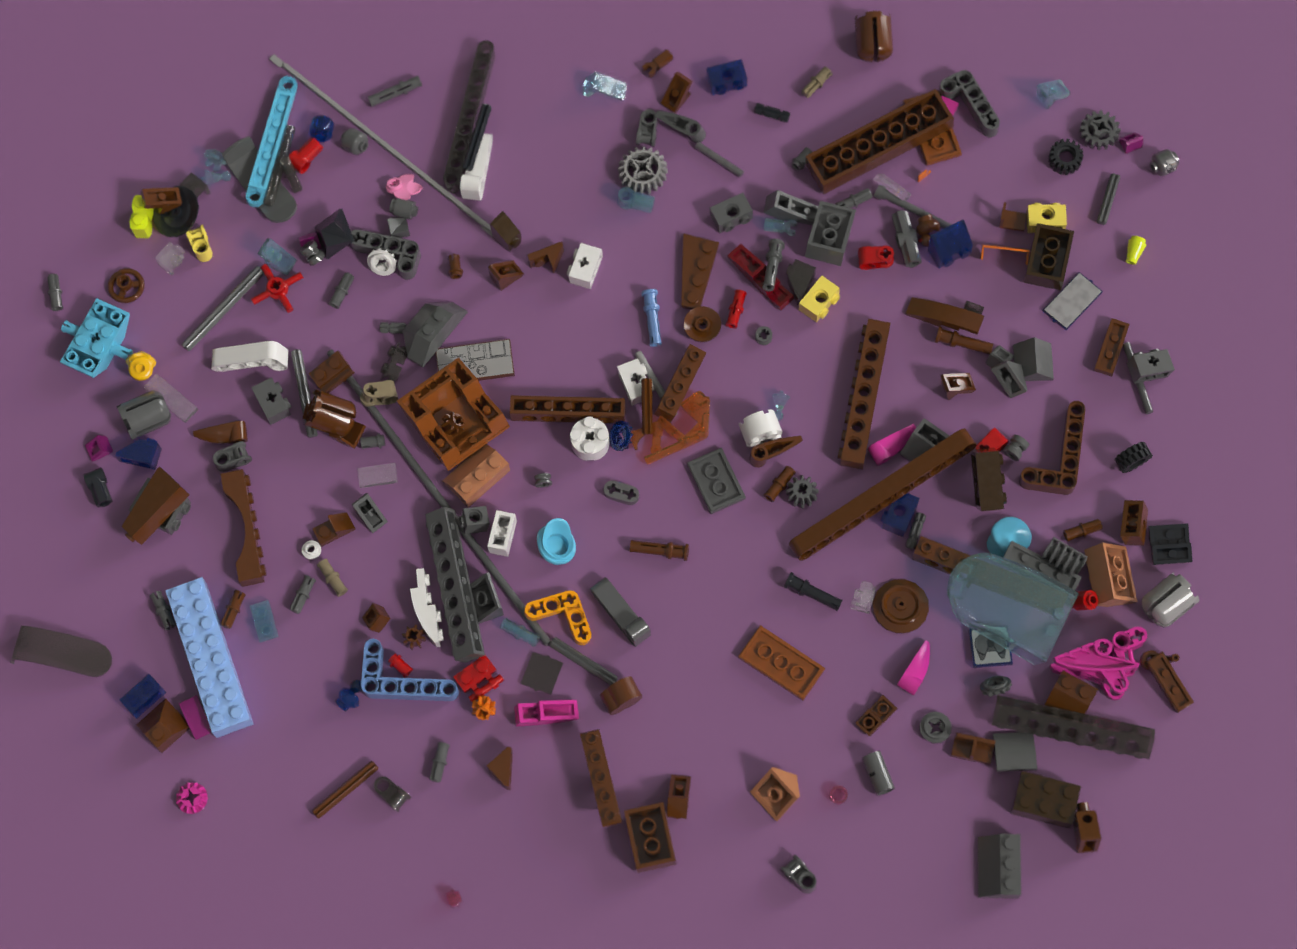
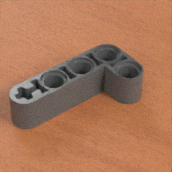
M962 70L941 81L939 89L941 97L944 96L952 100L960 96L984 136L994 137L998 133L1000 120L971 72ZM944 88H950L951 91H946ZM969 95H975L976 98H971ZM982 109V110H984L985 112H984V113H981V112H979L978 110Z
M356 229L351 231L354 241L350 244L354 251L370 254L372 250L379 248L384 251L387 250L388 253L394 254L395 260H398V270L403 279L410 280L415 277L421 258L419 246L415 241ZM375 242H379V243H380V244H379L378 246H376V247H373V246H372V244L375 243ZM392 246L398 247L396 250H390ZM416 250L413 254H408V251ZM407 266L411 267L408 271L403 270Z
M606 577L590 588L591 593L634 647L651 636L650 628L641 617L638 618Z

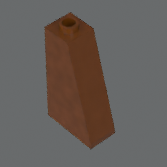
M160 466L153 474L121 526L127 532L125 536L131 542L136 540L142 545L190 495Z

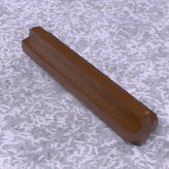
M643 378L641 380L642 434L651 435L653 433L652 379Z

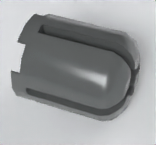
M151 390L117 406L132 440L159 429L171 421V413L163 395L157 390Z

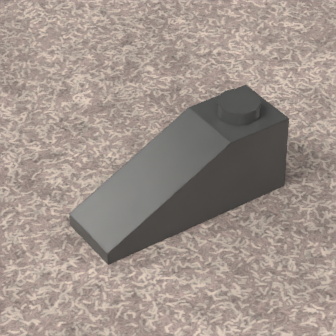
M776 190L766 197L763 213L781 220L813 225L818 206Z

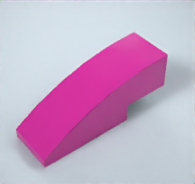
M577 700L518 703L514 707L516 727L554 724L579 719Z

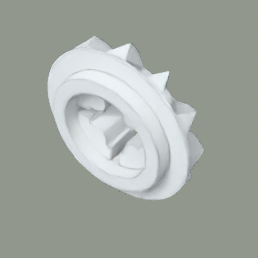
M379 248L372 250L368 255V266L378 275H390L397 267V260L394 259V254L388 253L387 250L384 251ZM380 259H381V260H385V259H386V262H385V263L382 262V263H379V264H378V262H379Z

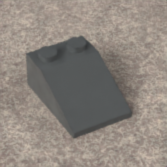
M820 201L807 243L805 257L841 266L856 210Z

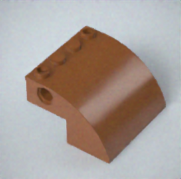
M459 357L397 400V403L416 431L448 471L510 427L504 414L487 396L478 379ZM451 412L460 414L465 422L462 426L464 431L454 437L444 433L441 426L444 423L442 418Z

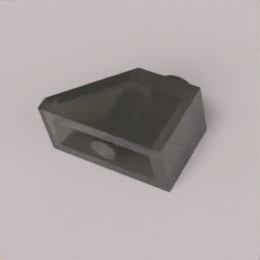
M795 259L793 265L789 264L786 275H788L787 282L794 295L795 302L799 306V302L807 294L816 275V267Z

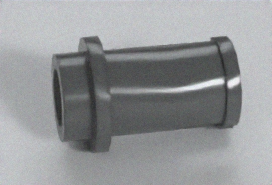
M805 147L797 158L792 159V167L797 171L803 170L806 164L805 156L812 153V150Z
M380 433L377 436L361 437L360 439L362 449L382 448V446H385V437L380 435Z

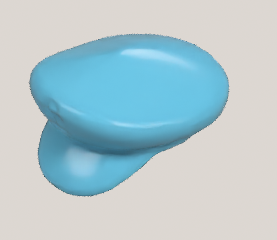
M1002 518L992 526L991 534L987 539V549L994 557L1003 558L1011 541L1028 548L1032 540L1031 531L1026 523L1019 518Z
M561 518L552 519L538 531V549L541 556L547 562L561 565L572 560L576 552V543L566 520Z

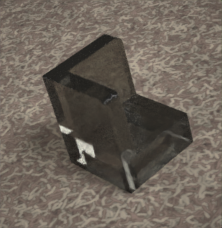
M192 172L179 184V186H185L192 190L197 198L203 192L207 195L210 194L208 185Z

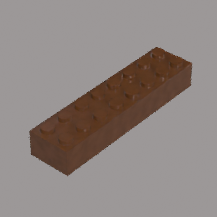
M934 89L806 155V166L824 195L953 128L954 117L938 91Z

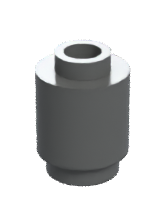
M393 198L390 204V213H393L394 216L412 220L413 217L417 216L418 206H416V202L411 200Z

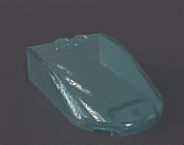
M992 553L974 554L959 562L950 575L947 587V595L952 605V611L964 625L1034 665L1047 662L1079 594L1061 582L1035 569Z

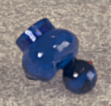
M354 680L350 683V688H342L339 691V697L335 702L343 711L346 712L350 708L353 709L359 706V698L355 693L362 691L361 681Z

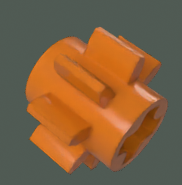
M479 696L478 701L473 700L472 715H476L478 720H489L490 715H495L496 702L492 701L489 696Z

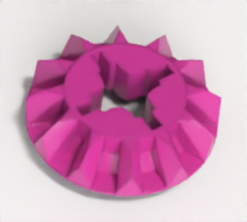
M187 782L176 793V803L184 813H198L207 804V791L196 782ZM189 791H191L193 795H197V797L194 798L193 805L189 800H185L189 797Z

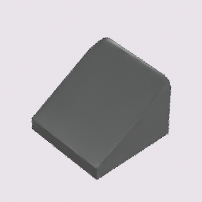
M998 345L989 355L986 364L993 367L1007 360L1011 361L1014 355Z

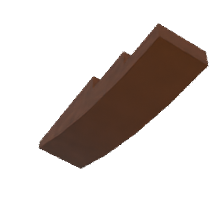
M914 297L911 298L905 313L907 316L938 327L943 325L957 331L962 329L978 335L984 320V315L963 308Z

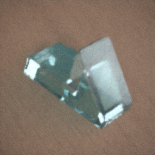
M1060 79L1038 84L1036 89V96L1046 109H1049L1056 100L1067 98L1071 94Z
M270 238L265 240L257 253L265 259L264 264L285 275L289 274L297 261Z

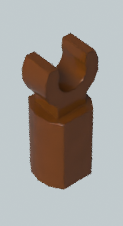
M665 49L652 59V62L645 63L642 66V70L651 69L652 71L648 73V77L652 78L657 70L662 69L674 59L673 55L668 49Z

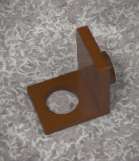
M1004 202L999 228L1024 232L1027 213L1006 210V202Z
M354 422L353 428L344 437L331 433L329 436L339 443L355 449L366 426Z

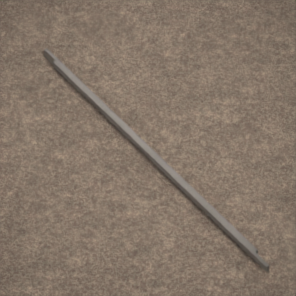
M274 54L269 58L278 67L282 66L296 79L306 85L481 226L483 225L482 229L492 236L490 225L287 63Z

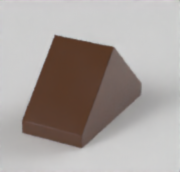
M514 260L488 266L490 278L500 291L524 275Z
M512 747L504 749L487 765L488 770L506 790H511Z

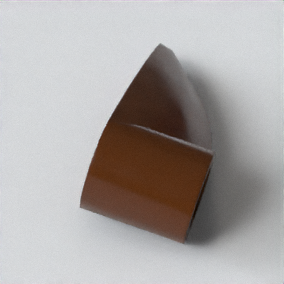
M234 421L193 431L194 437L211 443L235 444L248 441L245 421Z
M792 436L756 445L751 450L749 461L754 467H762L765 465L766 460L788 451L802 442L803 439L801 436Z

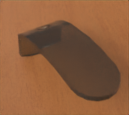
M21 626L10 661L12 664H14L15 660L27 661L89 677H100L110 669L112 656L106 646L95 641L47 629Z

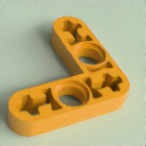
M571 590L531 601L525 606L524 615L530 621H536L564 612L575 643L581 646L589 643L591 630L576 592ZM568 596H570L571 599H574L573 604L564 601L567 600ZM559 599H561V602H564L562 608ZM553 601L557 604V608L549 610L546 607V603ZM540 604H543L542 607L545 613H542V609L536 611V615H533V613H529L531 607H533L534 610L540 609ZM577 613L581 616L582 620L577 623L573 622L571 615ZM582 626V633L587 634L585 640L582 637L578 638L580 634L578 627Z

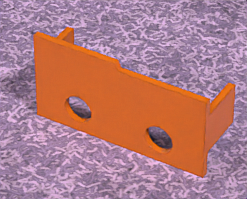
M982 244L981 260H983L984 247L1027 252L1025 264L1028 265L1029 249Z

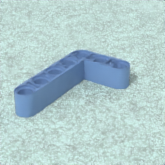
M369 639L365 643L361 688L368 698L454 701L458 697L459 689L452 680L382 677L384 649L377 639ZM373 646L379 647L376 653H370V648ZM371 665H377V669L374 672H368V668ZM375 684L376 688L373 691L369 692L366 690L368 685ZM395 685L396 687L394 691L387 692V686ZM409 685L415 686V690L411 693L405 692ZM428 686L435 687L432 693H425V689ZM447 687L454 688L451 694H445L444 691Z

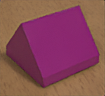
M1134 132L1120 138L1119 142L1125 153L1127 154L1142 148L1143 136Z
M316 232L299 237L301 247L307 242L314 240L317 243V248L322 249Z

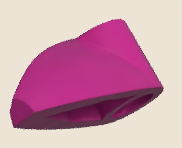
M914 424L877 441L867 449L877 466L884 464L904 448L916 429Z
M925 640L897 686L913 696L923 682L928 669L930 643Z

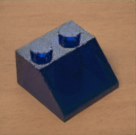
M964 219L930 236L928 252L938 268L948 267L959 258L964 259L971 254L973 244Z

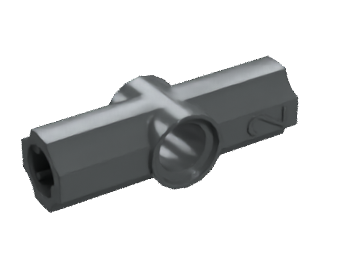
M900 210L892 214L896 230V242L898 248L901 249L905 266L912 268L922 262L917 246L918 239L915 229H912L908 211Z

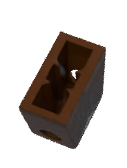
M1080 802L1077 804V812H1075L1073 821L1077 853L1097 852L1101 842V833L1096 810H1090L1088 802Z

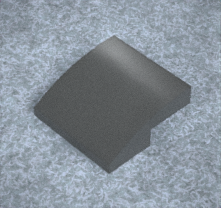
M1033 732L993 734V740L996 741L994 754L997 772L1037 770Z

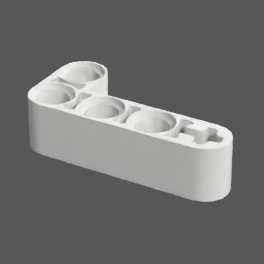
M484 133L473 170L466 171L461 177L460 191L463 199L482 200L492 148V134Z
M275 341L212 350L211 369L214 371L224 372L260 366H268L276 371L288 369V349Z

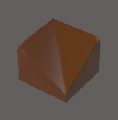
M372 603L362 617L369 630L378 633L382 631L391 619L384 607Z

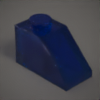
M139 439L117 451L115 456L119 462L155 470L162 448L154 439Z

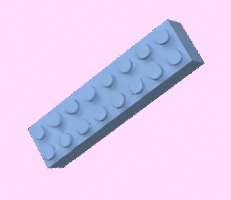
M201 577L165 590L212 733L218 738L254 725L207 583Z

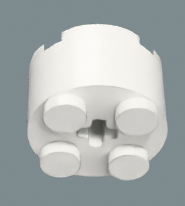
M770 409L768 410L769 413L766 414L763 411L753 413L743 419V424H738L747 447H754L782 438V429L774 410Z
M589 416L578 421L573 426L570 433L571 444L574 453L580 459L595 461L601 459L609 449V433L603 422Z

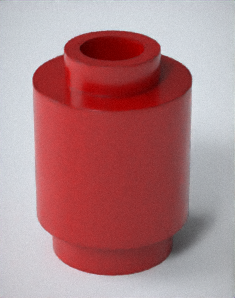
M1092 590L1076 591L1070 596L1069 604L1077 611L1093 610L1098 605V596Z

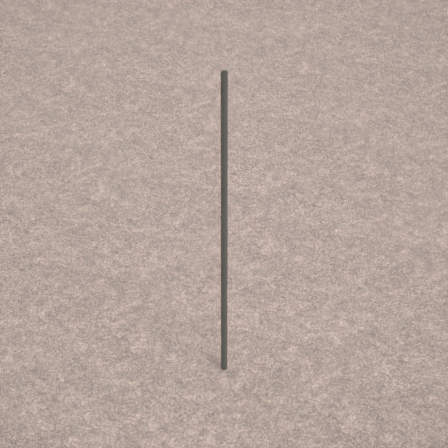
M333 350L328 351V357H330L335 352ZM350 376L346 381L360 398L363 389L354 377ZM375 406L367 407L439 505L451 508ZM456 515L460 533L543 644L548 646L551 642L549 637L537 621H530L525 617V605L471 533L464 534L463 527L459 525V517Z

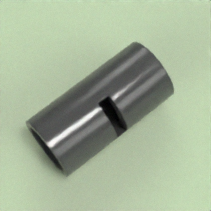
M881 751L864 756L862 760L868 775H870L876 795H883L894 790L895 786Z

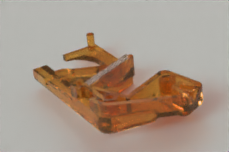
M697 391L681 403L682 410L698 422L686 435L681 433L663 416H659L658 420L653 422L651 454L644 457L647 465L703 441L708 437L710 424L709 397L705 396L703 392ZM642 428L628 433L635 450H638L639 440L645 436L642 434ZM663 429L679 442L662 449L660 445L661 436L664 433Z

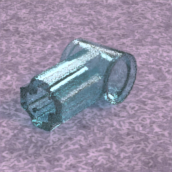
M629 187L619 190L618 204L622 209L632 208L648 213L652 212L655 201L654 196L634 192ZM628 196V197H630L631 199H630V200H623L622 197Z

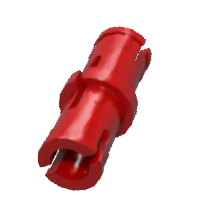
M735 290L733 302L729 305L730 312L726 322V326L736 329L738 327L740 314L744 311L743 304L747 293L743 290Z

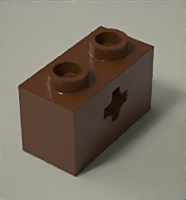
M1124 500L1120 536L1125 545L1144 546L1148 508L1144 501Z

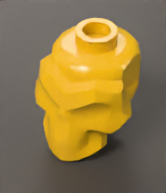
M144 351L133 353L126 359L129 374L137 381L147 380L152 375L153 367L156 365L155 359Z

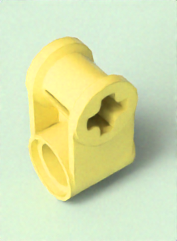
M202 224L199 228L191 231L188 230L186 235L197 259L200 262H207L212 258L213 253Z

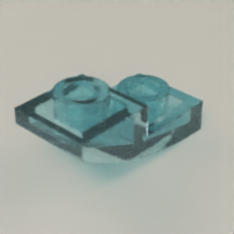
M269 600L250 605L259 642L279 637Z

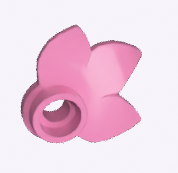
M405 174L399 178L389 179L386 190L388 193L394 194L396 198L409 200L411 195L418 194L423 187L413 182L414 174Z

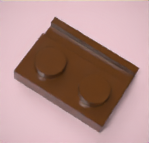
M336 351L309 372V375L321 391L329 394L355 372L351 369L342 353Z

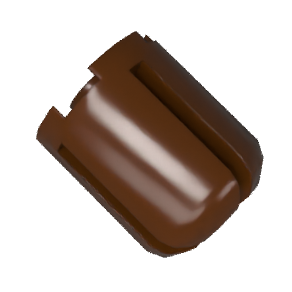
M868 11L866 16L858 19L856 15V44L859 58L866 62H873V29L875 31L877 62L889 58L893 52L890 13L887 16L882 15V11Z
M315 389L311 393L314 394L313 399L310 403H306L302 418L306 420V423L303 425L328 434L331 433L344 437L353 428L355 421L352 418H356L357 413L355 405L351 401Z

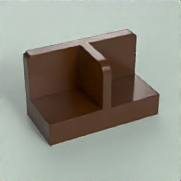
M956 733L951 757L990 765L996 741Z

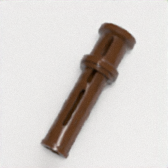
M940 326L935 339V343L942 342L949 344L950 347H964L988 355L991 354L994 344L960 335L957 331H947Z
M631 540L630 552L662 555L668 559L681 558L687 561L689 544L677 545L673 544V542L660 544Z

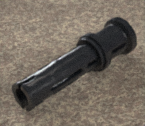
M793 572L790 573L784 585V588H790L798 592L800 596L806 595L838 611L843 601L810 585L809 580L806 579L804 581L794 576Z

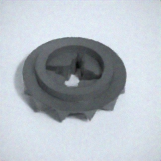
M992 676L981 683L980 690L983 695H989L990 697L993 695L998 696L999 694H1005V691H1009L1012 683L1008 677Z
M931 712L922 718L920 732L926 741L933 744L942 743L951 734V722L943 713ZM941 722L939 726L941 731H935L931 734L932 726L930 725H936Z

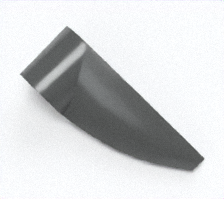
M656 112L659 119L679 132L688 135L693 142L698 143L705 139L706 132L699 122L670 112Z

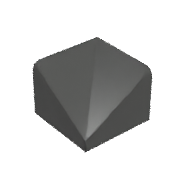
M406 218L387 219L391 236L398 238L410 236Z

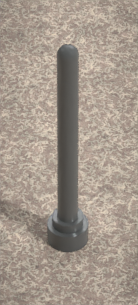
M879 184L873 196L878 200L887 199L920 217L931 214L889 193V190L886 189L887 187H883L881 184ZM932 214L933 219L940 223V227L951 233L956 232V226Z

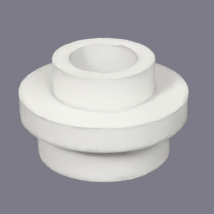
M307 541L302 547V554L309 560L316 559L321 554V546L316 541ZM310 547L315 548L313 552H308V549Z

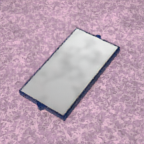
M1079 272L1043 309V312L1053 319L1054 323L1056 322L1063 329L1067 330L1103 291L1093 284L1092 280L1087 279Z

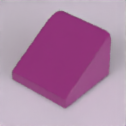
M97 435L85 445L91 461H96L113 452L106 436Z

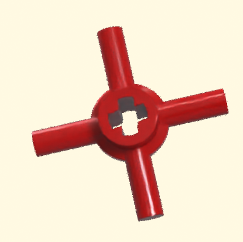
M267 264L262 265L261 269L268 279V283L264 292L251 298L253 304L256 305L271 297L280 300L287 313L292 312L294 309L286 294L288 293V286L303 279L301 272L284 280L274 277Z

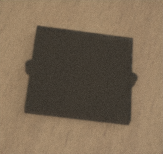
M533 652L521 684L533 688L534 691L539 690L551 695L563 662L551 659L549 655L543 656Z

